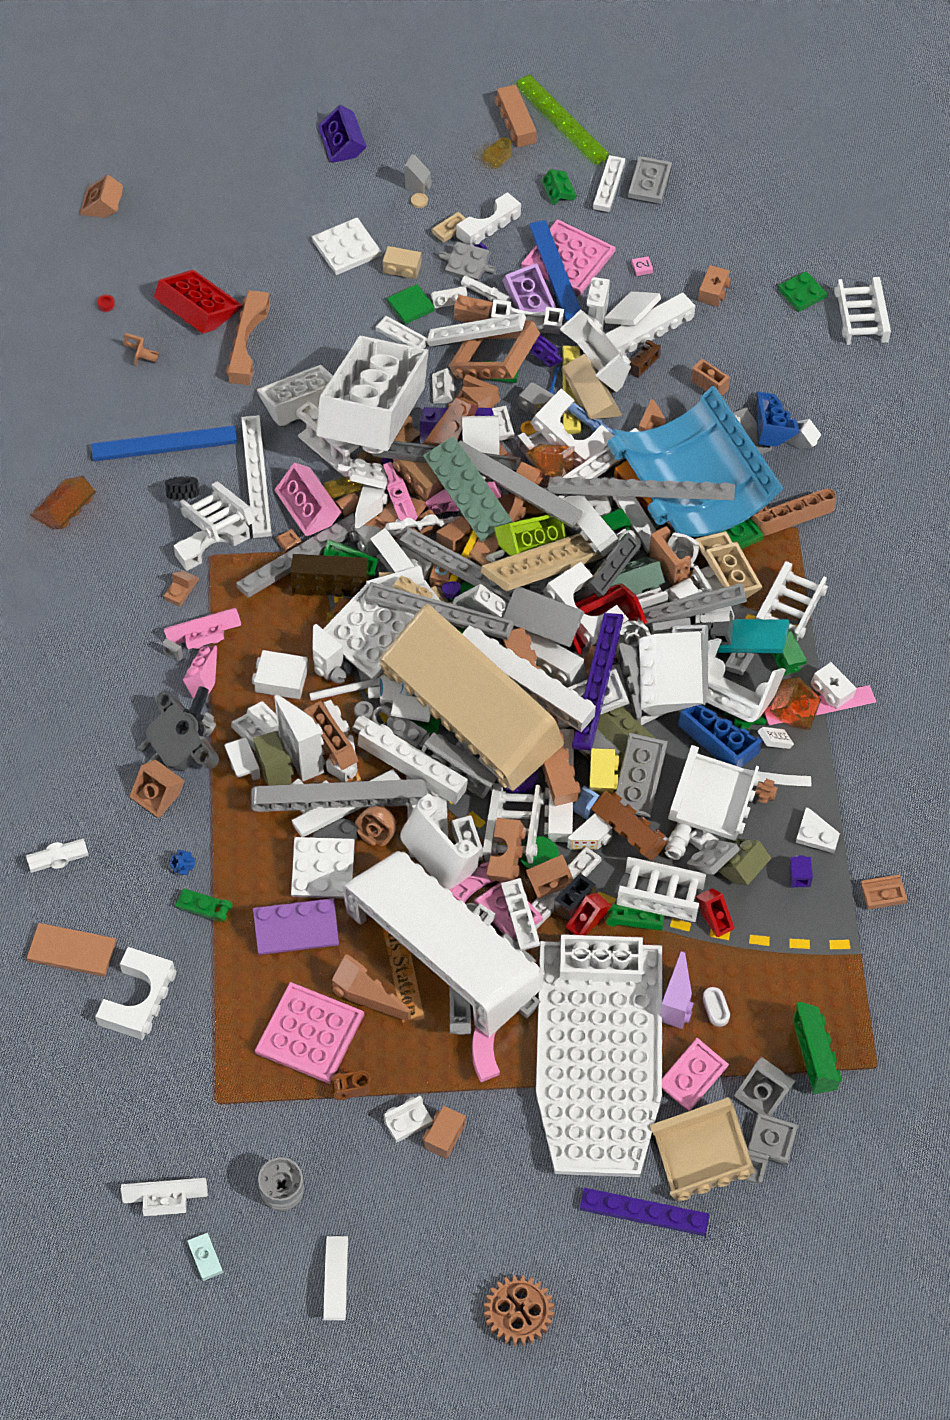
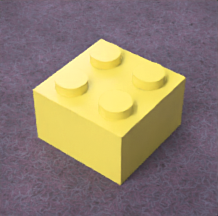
M591 749L589 789L599 795H602L605 791L612 793L618 786V775H615L614 771H618L619 755H615V749Z

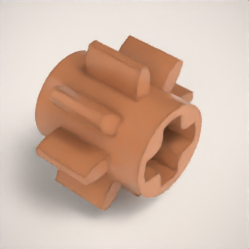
M767 778L764 782L759 781L755 795L759 796V802L767 804L769 800L774 801L778 791V787L774 786L775 781Z

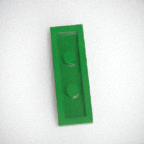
M331 539L327 541L323 554L325 556L368 558V574L371 577L375 576L380 561L379 558Z

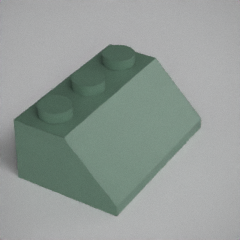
M648 556L628 562L611 586L622 583L636 595L642 593V590L647 588H658L659 584L665 583L660 562Z

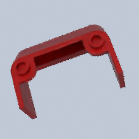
M622 583L611 586L604 596L600 598L594 594L575 603L578 609L583 610L584 614L589 616H600L617 605L627 616L628 621H638L639 619L644 624L648 623L637 595ZM576 633L571 647L580 655L582 654L581 649L586 645Z

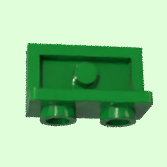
M549 169L543 177L542 183L551 203L555 205L560 198L574 201L577 195L568 174L562 170Z

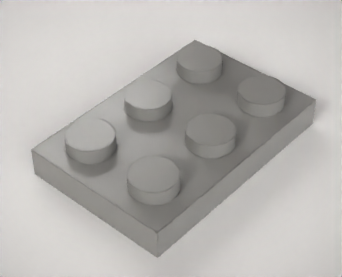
M639 156L628 192V198L661 204L672 162Z

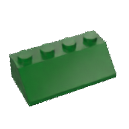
M797 1002L793 1024L813 1095L836 1091L840 1082H842L840 1070H836V1055L830 1049L831 1038L829 1032L826 1033L824 1028L826 1026L824 1014H820L819 1007Z

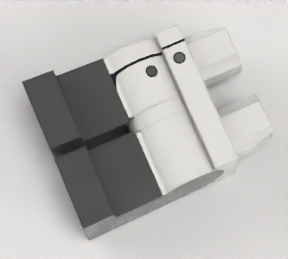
M731 606L696 615L695 625L708 626V641L717 639L719 636H725L726 639L721 640L720 645H731L734 620Z

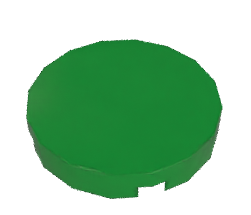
M537 836V856L533 857V863L530 864L526 854H522L521 858H519L521 865L526 869H530L558 857L559 851L556 844L544 836ZM528 839L523 842L522 846H527Z

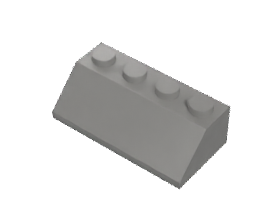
M433 732L422 747V752L467 778L466 789L482 799L485 798L497 780V777L481 764L476 757L467 755L461 747L452 745L441 734Z

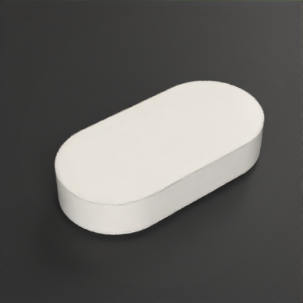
M716 987L707 988L703 993L702 1000L709 1020L715 1026H725L729 1022L730 1012L724 995Z

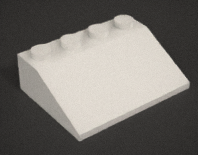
M319 365L256 390L273 420L279 426H285L290 424L291 421L300 419L296 415V410L308 401H311L319 408L320 396L333 375L322 365Z
M664 633L639 638L641 710L651 716H657L703 704L701 633Z
M274 696L279 738L282 737L285 749L288 751L302 782L324 773L323 765H325V760L322 756L324 755L322 747L324 743L321 737L323 732L320 725L315 724L312 717L281 696Z

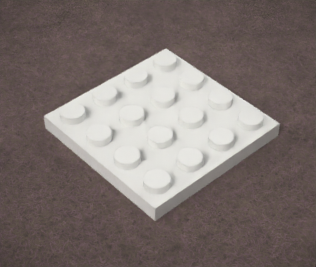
M370 580L323 630L343 646V656L374 681L384 671L379 665L381 662L379 658L415 615L365 601L364 596L370 582H373Z

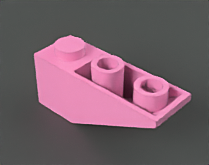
M216 645L200 648L183 678L193 698L199 686L209 689L210 693L215 684Z

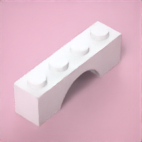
M507 192L495 200L494 214L491 217L476 219L469 216L458 223L456 237L464 244L471 246L479 244L486 237L493 235L494 232L504 228L511 221L518 219L521 215V203Z
M238 520L217 531L220 539L218 542L229 543L233 546L250 539L249 527L243 520ZM202 530L175 544V556L184 569L188 571L201 564L203 551L209 545L217 542L213 538H209Z

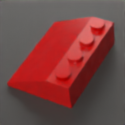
M195 270L159 279L154 298L160 304L172 310L174 314L180 316L186 323L191 324L203 334L217 329L243 307L241 303Z

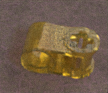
M507 137L498 139L497 142L483 152L482 160L492 164L494 169L499 168L512 156L511 140Z

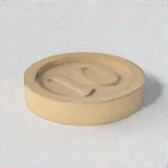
M416 193L411 197V204L416 208H423L428 204V197L423 193Z

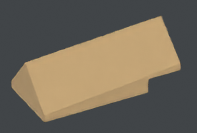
M585 354L562 367L578 405L586 410L589 419L619 417L622 415L606 384L596 377L598 370Z
M727 532L695 539L699 542L701 553L724 588L743 583L746 598L762 588L737 542L732 543Z

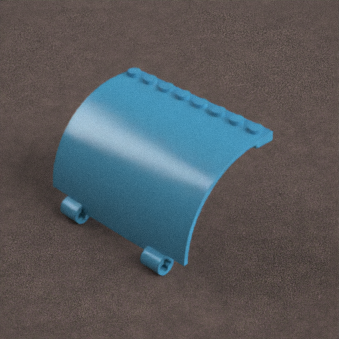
M711 386L700 397V401L693 408L677 419L646 431L625 432L614 429L612 432L615 436L607 442V446L617 460L626 458L640 481L671 480L674 482L691 481L693 483L735 484L734 500L651 497L653 502L649 504L648 511L655 522L661 525L669 521L676 533L689 537L719 533L744 522L763 509L784 489L714 386Z

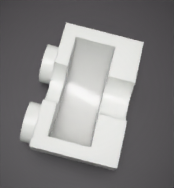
M690 578L665 590L668 593V600L670 602L704 593L701 589H697Z

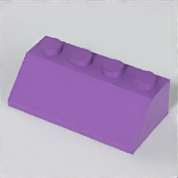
M334 899L253 908L259 955L339 945Z

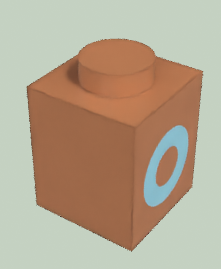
M434 564L430 575V588L436 586L442 590V586L449 581L452 573Z

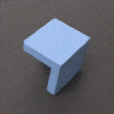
M583 786L580 798L573 805V811L588 820L595 813L591 807L600 798V795Z

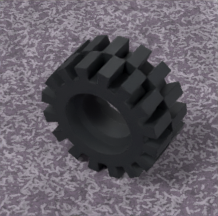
M179 476V478L173 477V479L170 478L165 482L166 497L169 499L188 500V498L193 499L199 495L197 478Z

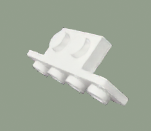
M206 1178L121 1185L123 1203L143 1202V1216L186 1213L187 1198L208 1196Z

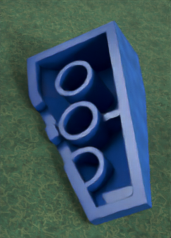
M757 391L758 443L765 447H777L799 433L798 423L795 419L790 418L789 411H785L782 408L783 404L775 394Z

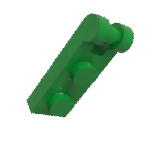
M183 888L175 906L179 910L224 923L227 918L226 914L231 910L233 904L225 899H217Z
M611 904L612 906L608 910L609 915L607 916L606 923L611 927L624 925L659 931L663 929L664 915L617 904Z

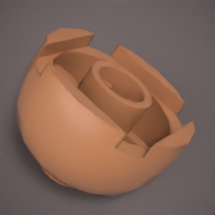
M380 806L367 808L359 815L355 822L356 825L358 824L359 830L357 832L359 836L371 845L376 843L381 844V846L386 845L396 831L394 816L389 810Z

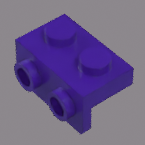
M539 334L530 352L549 367L562 362V358L557 354L558 348Z

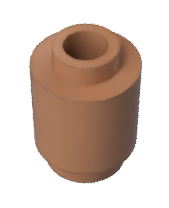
M355 493L347 494L335 501V504L341 511L339 515L341 518L356 511L359 498Z

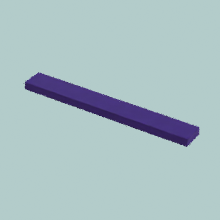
M604 613L583 697V699L590 700L596 706L595 716L582 732L575 729L572 742L573 749L591 751L624 619L623 614Z

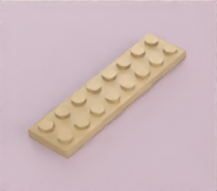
M579 533L483 565L481 573L489 580L498 584L503 590L509 591L567 571L580 562L584 565L604 558V556L599 551L595 553L589 545L591 541H585Z

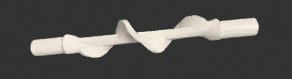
M430 514L421 521L406 518L403 521L386 523V529L403 530L406 527H417L421 531L422 527L427 525H438L443 528L458 517L451 516L446 519H438L436 515Z

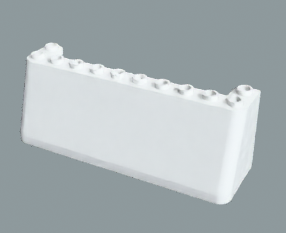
M396 851L343 886L347 914L362 925L366 921V912L473 1006L474 1025L486 1036L490 1037L541 990L540 968L538 965L528 961L519 949L515 950L505 937L501 938L491 925H486L476 912L472 913L467 909L466 904L462 900L454 898L448 888L440 886L435 877L427 875L422 866L413 863L405 852Z

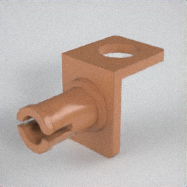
M125 333L123 345L137 349L134 366H137L141 358L154 363L157 362L159 352L144 348L145 338ZM128 339H133V340H135L137 343H136V344L130 343V342L128 341Z

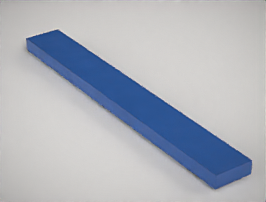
M546 220L529 223L530 231L561 309H564V319L568 322L581 309Z
M235 426L91 443L93 461L237 444Z

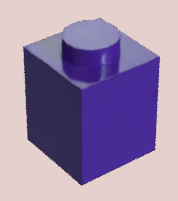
M803 855L791 857L789 863L791 888L811 887L813 879L811 857Z

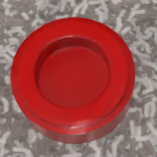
M111 295L100 296L97 299L98 309L103 312L113 310L115 307L114 298Z

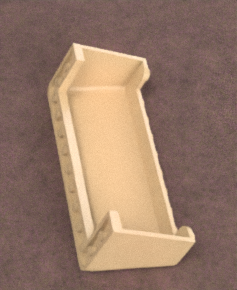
M428 603L418 611L379 658L381 661L379 665L384 670V675L390 681L394 680L398 684L402 682L405 685V690L411 696L413 694L417 696V701L423 707L427 706L434 718H440L448 731L453 730L456 733V738L461 743L466 742L469 745V750L474 755L479 754L482 757L481 761L488 768L490 766L495 769L494 773L499 777L497 779L504 788L509 787L514 791L564 745L557 723L550 713Z

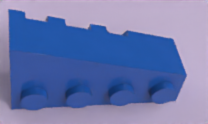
M696 705L681 711L678 726L717 760L737 767H743L760 753L763 744L762 738H755L744 728L739 729L733 726L731 721L717 717L716 713L704 706Z

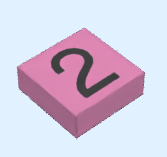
M649 256L632 259V266L636 276L653 273Z

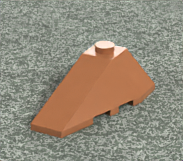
M346 954L332 979L334 993L339 997L343 996L348 1001L409 1021L411 1019V1010L393 993L389 992L387 994L378 979L372 980L366 974L368 970L350 955Z

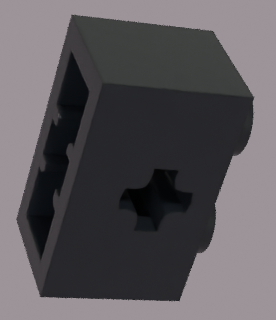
M579 873L555 898L554 911L569 922L584 898L595 893L596 884Z

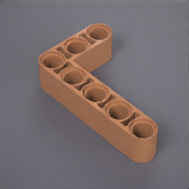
M823 489L769 509L765 506L753 515L751 519L764 536L833 512L835 509L836 492L832 489Z

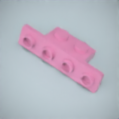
M232 608L164 629L168 640L176 644L186 641L188 649H198L205 644H214L223 640L224 630L241 626V620L237 609Z

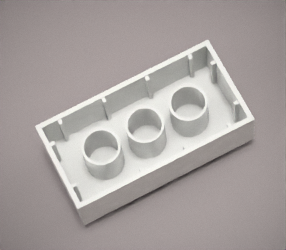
M359 336L320 396L316 436L327 438L330 444L336 446H344L348 443L361 445L366 452L373 454L388 451L424 389L429 350Z

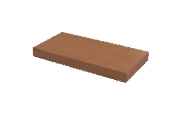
M38 923L27 955V961L105 977L117 941L116 938Z

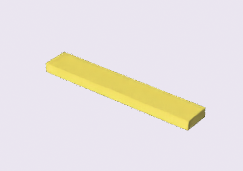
M563 346V366L580 356V346ZM563 372V390L570 397H572L575 400L574 403L578 405L577 400ZM566 411L563 414L565 431L568 434H581V420Z

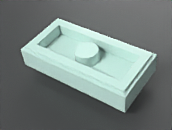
M208 1233L188 1240V1245L203 1281L223 1273Z

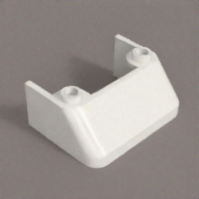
M580 310L560 330L574 340L599 371L596 377L618 392L623 387L629 373L631 361L625 354L622 356L601 329L603 325L597 318L593 320Z
M717 638L708 641V692L706 702L747 722L758 720L775 697L786 669L774 670L769 681L761 683L757 687L756 692H753L723 677L725 664L722 660L715 657L721 639Z

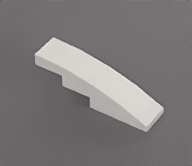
M521 878L501 883L520 950L540 946Z
M327 1236L324 1320H346L348 1236Z

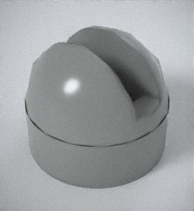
M336 667L330 676V680L338 684L345 681L343 678H346V672L340 667Z

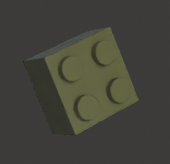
M273 731L253 738L257 762L267 786L292 784L291 775H293L291 765L288 764L291 762L288 751L283 750L285 745L282 737L278 738L276 732Z

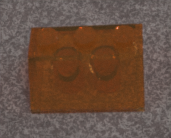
M538 444L527 452V456L544 475L561 477L574 468L575 446Z
M83 475L66 478L31 516L53 530L64 529L69 525V520L81 512L80 508L93 500L92 496L96 491Z

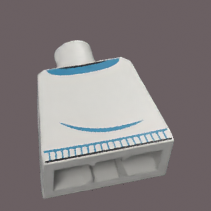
M385 675L379 677L380 687H368L369 699L380 698V706L385 705L391 709L395 694L411 696L405 690V685L402 682L398 684L394 680L390 681Z

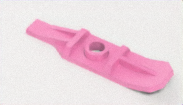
M392 462L383 464L388 477L386 487L398 518L401 521L406 518L416 520L418 516L404 480L396 475ZM396 491H402L400 495L395 494Z

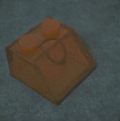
M799 676L784 679L780 682L770 711L781 722L810 730L821 698Z

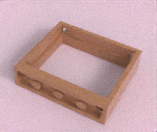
M525 320L522 331L465 340L449 364V367L456 379H464L466 374L477 379H513L540 332L533 320ZM517 338L503 362H470L483 339Z

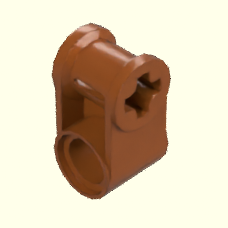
M365 1071L339 1073L331 1077L335 1090L333 1098L336 1100L366 1096L372 1090L370 1075ZM361 1081H366V1082H367V1083H366L365 1085H363V1086L357 1085V1084H358L359 1082H361Z

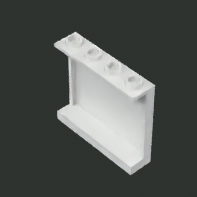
M691 745L668 819L736 841L738 834L742 835L745 823H742L743 818L747 819L751 808L747 806L748 801H753L756 792L752 788L753 785H758L760 775L757 772L759 767L756 766L753 772L697 754L699 747Z

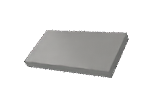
M518 587L514 589L503 618L514 621V626L518 628L524 627L526 631L570 647L584 611Z
M629 733L615 793L622 798L620 801L625 806L629 804L637 811L635 815L650 818L668 741Z

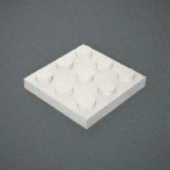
M358 218L312 236L313 243L336 275L382 256L381 250Z
M295 837L291 896L344 899L343 886L353 879L354 839Z

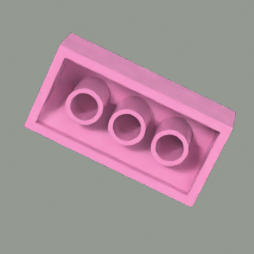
M294 462L274 490L306 536L332 526L341 513L310 467Z

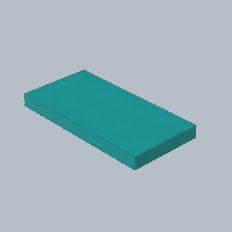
M734 619L731 645H719L717 653H783L790 625L789 620ZM725 636L718 637L721 640L726 639Z

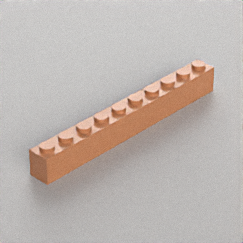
M524 627L512 630L508 640L501 639L504 648L511 649L515 655L521 659L528 660L535 668L541 669L540 666H536L535 650L530 648L531 638L529 634H526ZM550 713V715L555 719L558 726L557 716ZM560 731L561 737H562L563 742H564L563 734H562V732ZM563 746L541 765L554 806L578 801V793L581 792L578 781L575 782L573 777L575 776L574 767L569 765L568 749Z

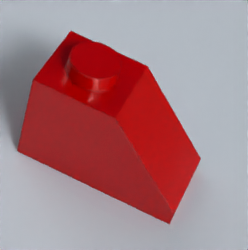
M711 888L695 896L702 916L716 937H720L735 929L723 893Z
M598 893L587 895L566 925V928L574 935L586 936L602 921L612 905Z

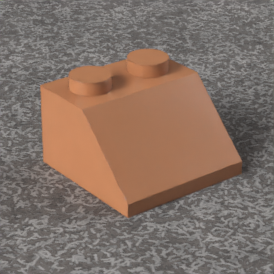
M107 174L89 186L85 193L80 214L102 218L115 214L119 208L118 203L122 197L123 185Z
M153 760L141 765L129 797L159 818L179 796L185 780L157 760Z

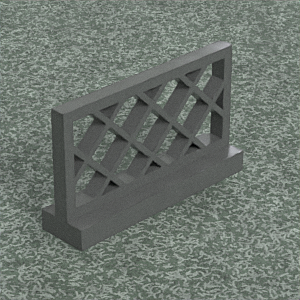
M629 532L624 534L607 556L599 559L590 571L593 577L586 586L573 594L574 602L594 593L599 598L604 596L641 546Z

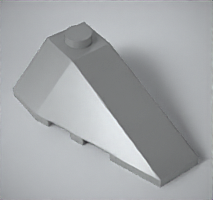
M620 643L618 648V664H620L629 695L628 701L633 717L641 724L640 651L635 647Z

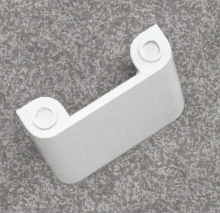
M428 793L419 800L402 828L401 841L426 871L437 879L440 886L452 889L477 871L479 850L471 841L462 840L454 845L434 822L432 815L437 811V802Z

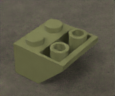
M731 840L730 843L737 844L740 851L725 863L718 872L735 884L749 885L769 862L771 856L759 840Z

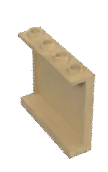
M729 1097L650 1125L651 1131L656 1138L669 1181L670 1195L675 1201L687 1200L691 1195L697 1193H707L711 1188L717 1186H727L731 1181L737 1179L745 1180L755 1173L734 1104Z

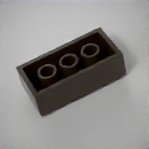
M293 554L290 571L292 593L299 595L354 597L367 584L366 581H369L368 558Z

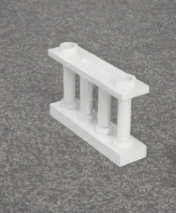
M873 277L872 285H869V287L844 288L842 279H838V285L834 288L835 297H838L843 322L842 336L846 338L847 345L851 344V338L854 335L877 334L881 337L882 343L889 342L891 329L880 277ZM869 294L872 295V300L846 301L845 295ZM872 307V309H875L873 314L849 315L848 308ZM874 320L878 322L877 327L851 329L850 323Z
M311 401L297 409L296 415L306 423L307 429L298 434V437L336 470L338 463L349 466L350 453L357 449L359 445L348 443L344 446H336L330 444L327 438L316 436L319 408ZM338 471L346 479L349 478V475L347 473Z
M218 481L211 484L214 491L210 496L192 505H189L185 500L180 501L182 515L190 519L209 538H213L216 542L220 541L217 531L234 522L243 520L248 525L255 522L250 506ZM214 501H217L216 503H214V504H212V505L206 507L205 509H203V510H201V511H199V512L197 511V510L201 509L202 507H204V506H206V505H208V504H210V503H212V502H214ZM222 507L225 508V509H223V510H221V511H219V512H217V513H215V514L209 516L208 518H205V516H207V515H209V514H211V513H213V512H215V511L221 509ZM231 513L234 514V515H232V516H230V517H228V518H226V519H224V520H222V521L216 523L215 525L213 524L214 522H216V521H218V520L224 518L225 516H227V515H229V514H231Z
M785 561L756 619H777L770 614L772 610L776 609L801 619L798 627L790 624L788 630L794 633V637L798 641L799 638L804 637L806 632L805 626L820 597L825 596L827 592V577H823L820 584L794 575V572L791 571L792 563ZM791 581L816 592L813 598L787 589L785 586L786 582L790 583ZM784 595L809 606L805 612L780 603L777 599L779 596Z
M493 784L483 846V855L486 862H489L490 856L507 851V845H498L494 838L497 818L531 819L529 829L526 828L525 836H528L527 846H522V854H526L528 863H533V857L537 856L536 837L541 805L545 803V793H542L540 785H536L535 794H509L503 791L501 784ZM506 801L533 802L532 811L504 810L502 806Z
M628 857L625 873L630 874L627 887L620 886L617 905L696 922L699 903L694 902L697 889H704L706 874ZM638 876L650 878L647 891L635 889ZM658 880L669 882L666 896L654 893ZM677 884L689 887L686 900L674 898Z

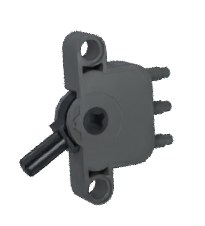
M203 686L198 687L190 709L184 708L179 699L168 692H160L156 696L155 703L162 714L150 723L146 730L147 738L138 747L140 751H143L152 744L156 753L151 756L148 762L162 759L167 765L166 767L171 771L174 769L184 771L195 762L209 769L217 766L219 757L208 740L204 738L206 727L202 721L204 716L200 714L209 689Z

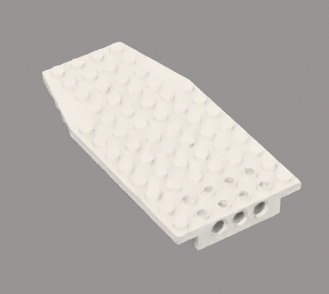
M561 935V942L540 941L539 973L541 990L539 991V1000L541 1002L538 1007L536 1097L555 1174L640 1177L652 1135L650 1125L655 1123L662 1098V1017L660 1016L662 1005V946L643 945L642 937Z

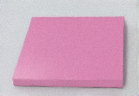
M557 219L550 227V232L573 291L580 296L591 283L592 278L598 274L614 254L616 247ZM535 246L523 260L521 267L525 268L537 263L543 278L550 281L537 246Z
M290 982L255 1049V1054L330 1084L331 1077L335 1075L365 1015L364 1011Z

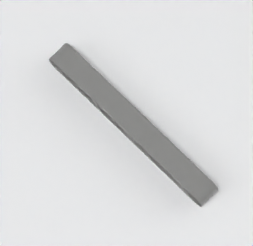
M421 779L257 786L251 790V808L257 812L313 810L317 807L359 808L417 805L419 800L427 795L426 781Z

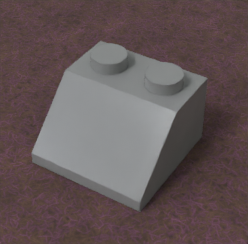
M761 1057L734 1096L757 1113L771 1117L795 1083V1080Z

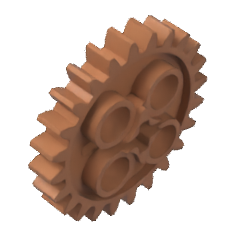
M513 1275V1281L511 1282L505 1277L504 1285L498 1281V1290L491 1288L492 1295L486 1296V1300L489 1303H484V1309L488 1310L484 1312V1318H490L486 1321V1325L492 1326L491 1334L498 1332V1340L504 1336L505 1344L513 1340L514 1346L517 1345L518 1341H521L522 1346H525L526 1340L534 1344V1337L541 1340V1332L547 1334L548 1328L546 1326H552V1321L549 1318H554V1312L550 1311L554 1309V1304L549 1303L552 1300V1296H545L547 1288L540 1290L541 1282L534 1285L533 1278L531 1277L527 1282L524 1275H522L520 1281ZM522 1292L527 1297L518 1299L515 1295ZM507 1296H510L513 1302H511V1300H509ZM506 1305L509 1307V1310L501 1312L498 1308ZM515 1306L518 1310L523 1309V1315L520 1311L515 1312ZM536 1309L540 1314L532 1316L529 1314V1311ZM525 1319L532 1323V1325H528ZM520 1322L523 1326L520 1329H515L512 1327V1324Z

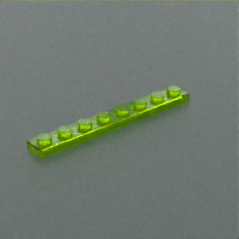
M530 74L517 81L516 86L595 165L608 159L609 153Z

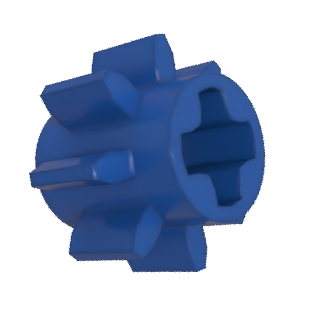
M178 850L177 855L171 857L170 865L172 869H175L174 873L188 875V870H193L195 866V859L191 856V852Z

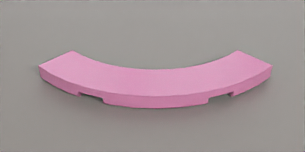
M489 862L481 864L477 867L475 873L454 888L449 889L453 897L465 903L478 889L495 882L491 881L487 876Z
M476 1027L472 1041L473 1064L480 1082L499 1076L500 1071L493 1051L495 1033L488 1037Z

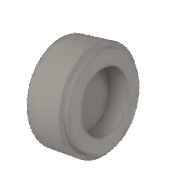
M367 701L358 702L354 707L355 717L358 718L363 715L371 719L373 713L372 704Z

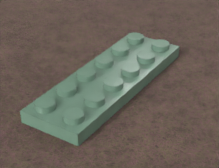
M455 436L423 455L481 542L496 534L494 527L513 523Z

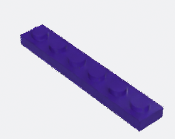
M584 1188L580 1204L581 1211L706 1236L709 1213Z

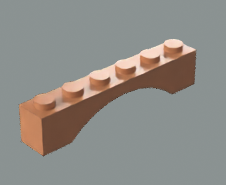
M249 290L247 297H244L243 300L244 311L241 310L240 312L241 323L237 324V338L234 337L233 339L234 350L230 352V365L226 367L229 383L251 385L254 372L253 361L248 355L246 344L253 329L267 318L270 307L269 293Z
M521 462L516 473L541 487L543 483L542 470ZM515 495L514 504L508 514L513 522H517L520 517H524L527 511L526 506L529 503ZM496 534L484 542H481L478 538L473 547L485 558L489 554L502 550L498 545Z

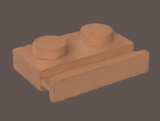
M894 875L861 881L860 885L863 889L867 909L906 904L907 896L900 879L901 876Z

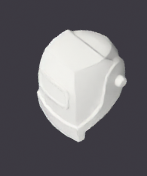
M673 533L667 544L679 559L690 556V567L693 568L695 565L693 562L699 551V542L687 535Z

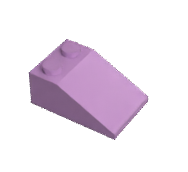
M537 263L509 273L503 278L504 286L516 309L528 312H544L546 307L556 308Z
M681 951L662 1001L660 1016L663 1023L683 1029L685 1022L689 1023L694 1003L691 1002L692 992L685 952Z

